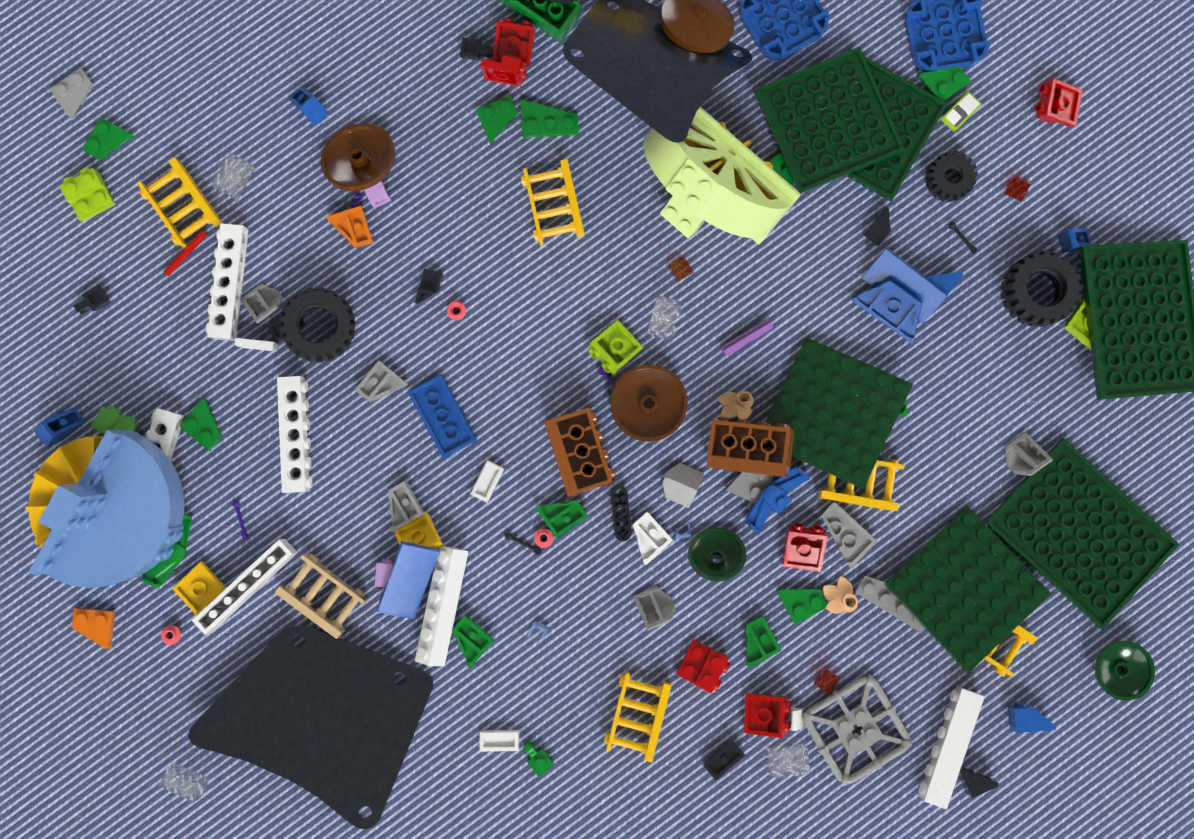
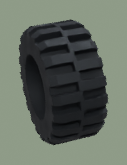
M1049 251L1034 252L1021 258L1009 267V271L1003 277L1006 280L1001 283V289H1004V292L1001 293V299H1005L1006 304H1003L1005 309L1009 308L1011 310L1010 315L1013 318H1019L1018 322L1022 324L1028 323V326L1031 327L1051 325L1067 318L1077 308L1075 303L1080 302L1082 297L1079 295V292L1082 291V284H1079L1078 281L1081 280V276L1076 274L1074 270L1077 268L1074 264L1070 265L1068 263L1069 259L1065 256L1060 258L1059 253L1053 252L1050 254ZM1032 273L1044 274L1052 281L1055 288V297L1051 305L1041 306L1030 298L1027 291V281Z
M310 287L306 291H298L294 297L291 296L287 300V305L283 306L282 315L279 320L281 335L290 351L299 358L317 363L332 361L337 356L340 357L344 354V351L350 347L355 335L354 314L345 298L337 295L331 289L329 291L325 290L324 287H319L318 289ZM324 308L335 317L336 331L328 341L313 343L301 334L299 328L300 319L310 309Z

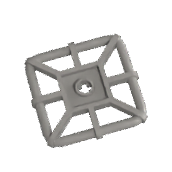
M870 674L858 678L838 691H832L830 696L809 707L802 715L804 724L818 747L817 751L820 755H823L832 773L841 782V785L847 786V784L856 782L876 769H882L884 764L903 754L912 746L909 733L896 713V707L890 703L879 682ZM864 685L860 703L848 710L842 697ZM871 686L885 708L871 716L866 707ZM835 701L838 702L843 711V714L833 720L813 715ZM889 715L902 738L881 733L875 722ZM812 721L831 725L838 737L825 744ZM854 725L861 726L862 729L859 734L852 733ZM880 739L901 744L878 759L870 748V745ZM840 743L843 744L847 751L842 773L829 752L831 748ZM865 749L872 762L849 775L853 756Z

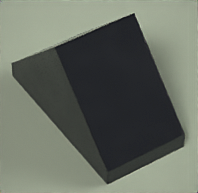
M961 766L958 776L966 794L971 798L998 787L999 783L994 779Z

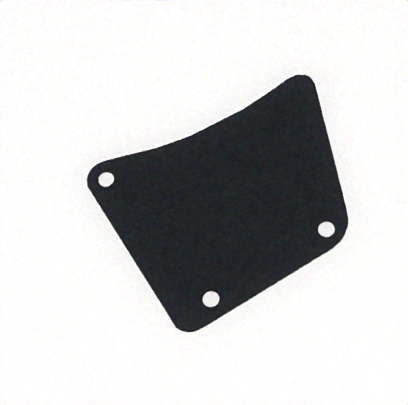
M597 0L564 43L562 48L564 57L576 69L669 141L675 143L683 142L687 138L697 110L713 88L727 76L752 61V55L747 49L730 41L722 49L711 53H698L682 48L664 32L660 23L661 8L644 0ZM614 2L618 4L619 8L612 9L607 3ZM734 49L739 50L743 53V57H737L731 51ZM571 50H580L584 56L575 57L571 54Z
M294 626L281 631L191 726L188 739L194 746L200 749L247 761L290 780L318 797L353 826L360 829H369L380 821L434 687L433 680L427 672L345 640L336 639L313 628ZM297 634L302 635L305 638L304 645L302 647H295L292 644L293 636ZM398 672L403 673L406 677L405 683L396 685L393 682L394 674ZM364 806L369 807L372 811L370 818H360V808Z

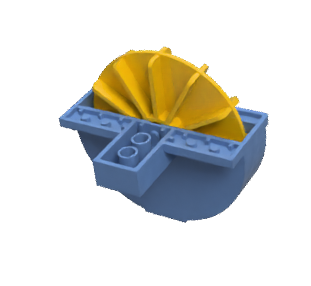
M107 430L104 436L85 437L69 442L57 448L42 464L39 471H35L33 474L35 478L30 490L29 504L25 506V511H29L31 528L36 538L34 543L41 547L38 556L29 570V573L34 576L46 574L62 583L84 588L117 584L138 577L155 567L160 561L167 560L173 553V545L182 537L183 532L181 531L184 527L182 522L185 504L179 475L165 453L134 430Z

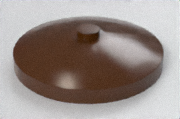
M665 0L660 11V23L666 35L677 45L693 52L711 53L718 51L728 44L734 32L733 16L727 6L720 0Z
M373 124L351 125L337 132L326 143L320 159L321 169L327 180L338 189L345 191L368 189L378 184L389 174L395 162L396 149L390 135L381 127Z
M641 365L628 370L618 379L611 394L610 405L615 423L626 435L639 441L654 442L670 436L680 427L686 416L688 401L685 388L674 373L657 365Z

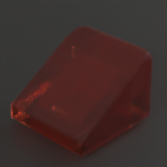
M1012 174L1004 194L1022 201L1031 183L1024 178Z
M684 257L668 265V269L677 283L694 273Z
M823 667L813 684L831 694L840 677Z

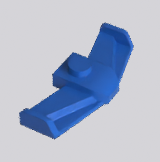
M795 465L790 469L789 478L778 477L770 484H767L761 491L760 496L744 522L759 535V531L771 511L774 510L777 514H780L792 501L787 494L804 481L809 480L810 477Z

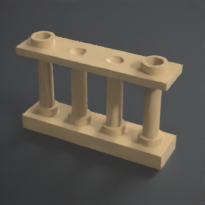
M302 555L301 559L306 562L290 585L279 586L275 594L334 638L338 639L345 632L342 629V623L358 602L364 604L369 599L365 597L366 594L362 590L352 588L319 563L320 560L315 555ZM313 567L321 575L306 596L301 598L295 594L297 592L296 588ZM329 579L337 586L321 608L316 609L311 605V601L326 580ZM344 590L352 598L336 620L333 619L332 621L326 617L327 611Z

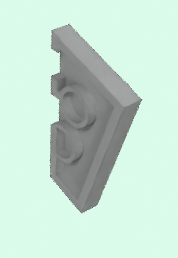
M769 446L767 447L769 452L773 449ZM741 472L731 485L726 488V491L755 503L761 491L767 484L772 482L774 476Z

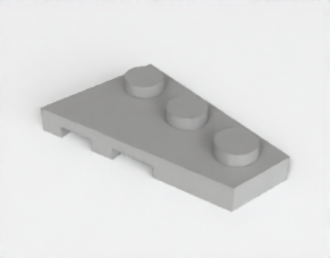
M835 501L822 512L821 516L851 569L874 546L877 540Z

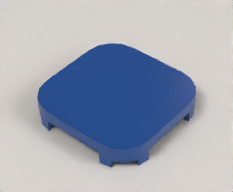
M742 0L739 6V16L760 52L772 61L786 59L816 42L824 35L829 23L828 10L823 9L819 0Z
M915 0L910 4L905 14V26L911 57L914 65L919 70L930 72L959 66L967 68L978 64L985 57L990 48V40L987 41L980 8L983 4L982 1Z

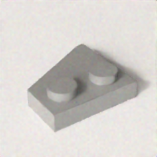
M79 68L50 88V91L69 118L74 120L77 116L75 115L80 105L83 106L86 96L90 93L94 84L84 70Z
M378 361L356 387L355 391L371 403L406 387L408 383L382 362Z
M407 480L388 490L390 501L389 513L392 519L391 532L398 530L425 514Z

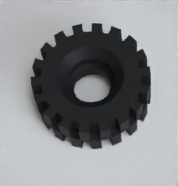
M947 151L945 154L939 155L931 163L925 175V178H928L925 183L926 186L930 185L928 191L935 193L933 197L937 198L939 196L941 197L940 201L943 202L946 199L948 202L958 201L974 188L973 186L977 182L975 178L978 176V171L974 172V169L977 168L976 164L971 165L970 162L973 160L971 157L967 160L965 158L967 154L962 153L958 155L959 151H954L953 153ZM953 169L958 173L959 179L956 183H950L946 180L945 172L947 170Z

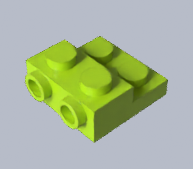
M94 168L82 169L79 172V176L75 178L67 177L63 180V184L59 186L67 202L72 205L81 222L116 205L100 173Z
M1082 298L1080 302L1076 303L1077 308L1070 313L1071 316L1063 328L1091 350L1085 298Z
M619 320L596 337L588 346L591 357L594 359L598 358L603 363V370L607 373L611 372L613 375L644 348Z

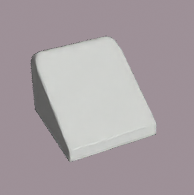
M791 708L789 721L792 731L802 729L804 726V718H802L803 708Z

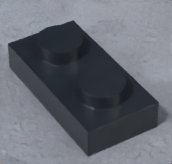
M730 739L703 763V766L717 781L743 758L745 753L733 739Z

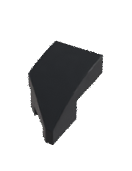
M887 206L864 233V236L878 247L891 232L889 207Z
M426 268L423 270L415 304H419L439 292L443 278L442 272Z

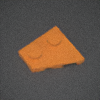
M362 206L326 217L355 248L374 243Z
M74 608L72 628L103 648L110 649L112 646L115 611Z

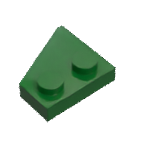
M510 95L476 109L490 144L495 141V138L501 131L503 132L506 129L508 123L513 121L518 115Z
M578 501L536 507L556 538L588 517Z
M466 614L452 630L455 639L459 642V648L465 656L469 669L495 640Z
M763 616L745 624L746 665L748 668L782 651Z

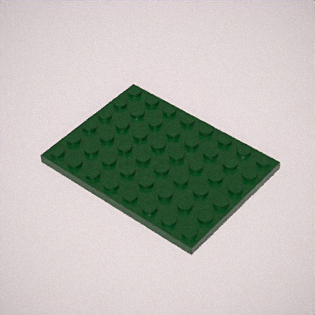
M1188 240L1079 247L1097 400L1194 392V288Z
M1061 439L1048 453L1052 461L1032 476H1027L989 517L985 524L1092 623L1103 630L1180 544L1069 442Z

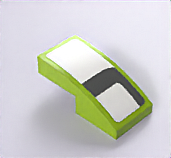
M968 91L941 120L955 132L982 103Z

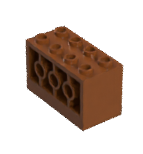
M586 408L544 422L568 497L613 483L612 479L615 478L612 466L608 467L606 460H609L606 448L602 449L600 442H603V437L600 429L596 430L594 424L597 423V418L594 411L590 412V409ZM574 429L582 431V433L579 434V438L571 436V433L574 432ZM580 447L588 449V452L585 453L586 456L582 457L581 454H577ZM586 465L594 468L591 471V475L583 473Z
M718 417V420H712L706 467L789 478L795 431L788 424L776 423L775 427L763 421L751 424L752 422H749V420L737 419V422H732V420L725 417ZM732 439H733V440L735 441V443H734V445H732V447H731V446L729 445V443H730V441H732ZM753 441L754 447L750 449L748 445ZM770 443H772L774 445V449H772L769 452L767 447L768 445H770Z

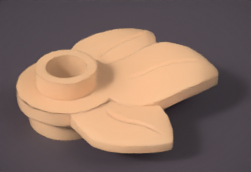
M741 391L738 394L726 392L718 397V401L725 405L722 409L721 417L729 419L738 417L745 420L751 415L754 399L749 392Z
M840 576L837 586H823V594L829 601L826 609L831 613L852 612L857 608L858 600L853 595V586L846 578ZM845 600L849 601V606L846 605Z

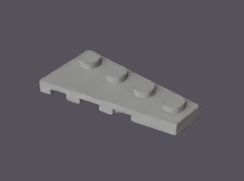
M863 575L854 590L855 593L918 632L922 633L925 628L886 588L885 582Z

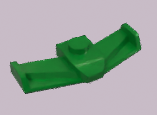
M184 513L182 522L184 527L181 531L183 534L180 540L173 545L172 555L167 560L160 561L155 567L150 569L140 581L154 587H161L177 565L183 561L187 552L186 548L192 522L191 516Z

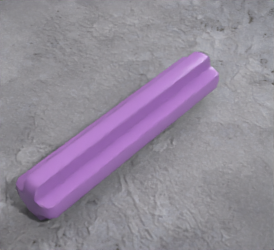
M769 319L762 321L721 347L722 352L726 356L730 355L773 328L772 323Z

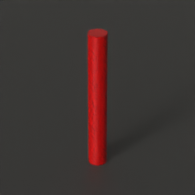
M201 230L163 272L169 277L208 235Z

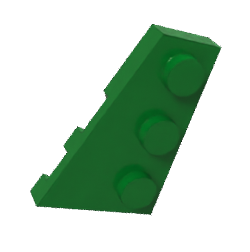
M521 99L523 138L579 135L578 114Z

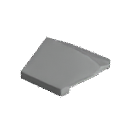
M260 284L242 297L241 301L258 324L279 308L283 297L278 290Z
M1026 432L1005 447L1007 467L1014 474L1032 476L1052 461V458Z
M682 463L668 470L663 480L665 498L690 508L704 473Z
M656 586L633 596L647 630L672 621L676 607L672 598Z

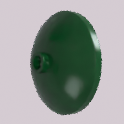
M709 528L703 530L692 539L688 548V560L692 569L699 576L710 581L722 582L730 580L742 571L746 563L747 553L743 541L735 533L727 529Z
M1117 641L1106 646L1098 655L1095 663V676L1099 686L1106 694L1118 700L1131 701L1142 697L1149 691L1155 679V665L1150 654L1142 646L1129 641ZM1118 666H1121L1120 672L1117 671Z

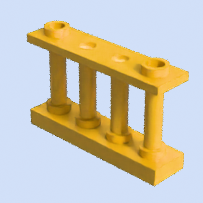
M174 157L168 161L172 166L169 173L148 187L141 181L137 184L140 187L139 193L145 200H149L171 232L172 236L170 238L177 246L180 245L185 248L187 243L184 239L207 223L218 227L223 222L183 164ZM174 178H180L183 182L181 187L158 202L152 193ZM185 193H190L193 197L191 199L192 202L168 217L163 208ZM201 208L204 213L202 217L179 233L174 223L194 209Z
M568 159L560 160L561 167H557V170L528 176L527 168H524V175H521L523 187L527 186L536 225V230H533L535 241H539L540 246L544 245L542 239L544 237L571 231L576 233L577 238L584 237V229ZM556 177L564 178L565 185H562L561 188L532 194L530 183ZM564 195V197L568 196L569 203L566 206L536 212L534 201ZM566 213L568 215L572 214L573 221L570 224L540 230L539 219Z
M887 459V462L877 460L866 483L865 494L862 497L855 496V492H853L854 485L848 482L846 491L843 494L836 493V489H834L836 477L829 474L827 487L818 492V498L898 511L899 503H894L892 499L896 469H904L905 465L899 464L898 460ZM877 466L888 467L884 497L881 500L874 499L873 495Z
M1019 625L1012 631L1016 635V640L1000 664L991 658L997 647L984 658L986 662L995 667L994 671L1003 677L1005 675L1014 676V673L1007 668L1022 644H1026V642L1034 644L1037 640L1036 636Z
M625 671V675L620 676L618 684L621 687L611 730L610 733L606 732L603 744H607V751L611 750L612 744L641 751V754H644V761L652 762L672 685L671 682L663 681L662 685L658 686L629 679L630 672ZM631 687L656 694L659 697L657 704L649 705L624 698L626 688ZM626 706L651 713L654 716L653 722L644 724L619 717L621 707ZM620 725L646 732V735H649L647 743L644 742L642 744L614 736L616 726Z

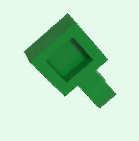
M530 740L523 745V749L530 756L527 759V763L538 777L554 766V762L543 748L537 751Z

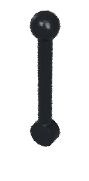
M950 222L949 228L953 229L969 247V250L975 254L978 251L977 248L972 246L959 231L955 222Z
M511 533L505 534L506 540H512L533 550L537 555L542 551L540 547L535 548L513 537Z

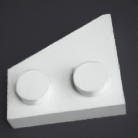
M648 512L633 524L645 565L673 541Z

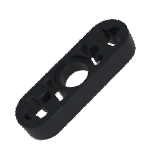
M615 486L611 490L614 534L619 541H627L632 535L628 492L623 486ZM617 489H621V492L625 493V496H622L621 499L622 502L626 501V506H614V502L618 503V498L614 497ZM618 508L626 510L627 515L624 519L616 517L615 512ZM628 520V525L624 524V528L629 531V534L622 538L621 535L617 534L621 530V526H616V521L624 522Z

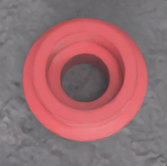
M459 301L451 302L447 307V314L453 320H461L466 314V307ZM455 308L460 309L459 314H454L453 311Z
M545 528L538 530L534 536L535 543L541 548L549 547L554 539L552 532ZM541 535L547 536L546 542L540 540Z
M175 625L166 626L161 632L162 641L168 645L176 644L181 638V631ZM168 632H172V639L168 637Z

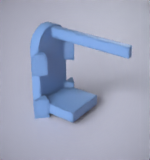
M687 520L689 534L684 532L683 535H679L678 529L675 528V539L692 537L689 520Z
M534 621L527 637L530 636L534 626L537 630H543L542 637L547 633L549 627Z

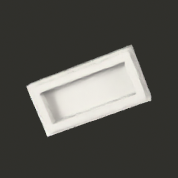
M235 338V345L240 348L278 351L279 344L275 342Z
M487 460L470 495L488 503L505 468Z
M481 730L480 752L519 751V730Z

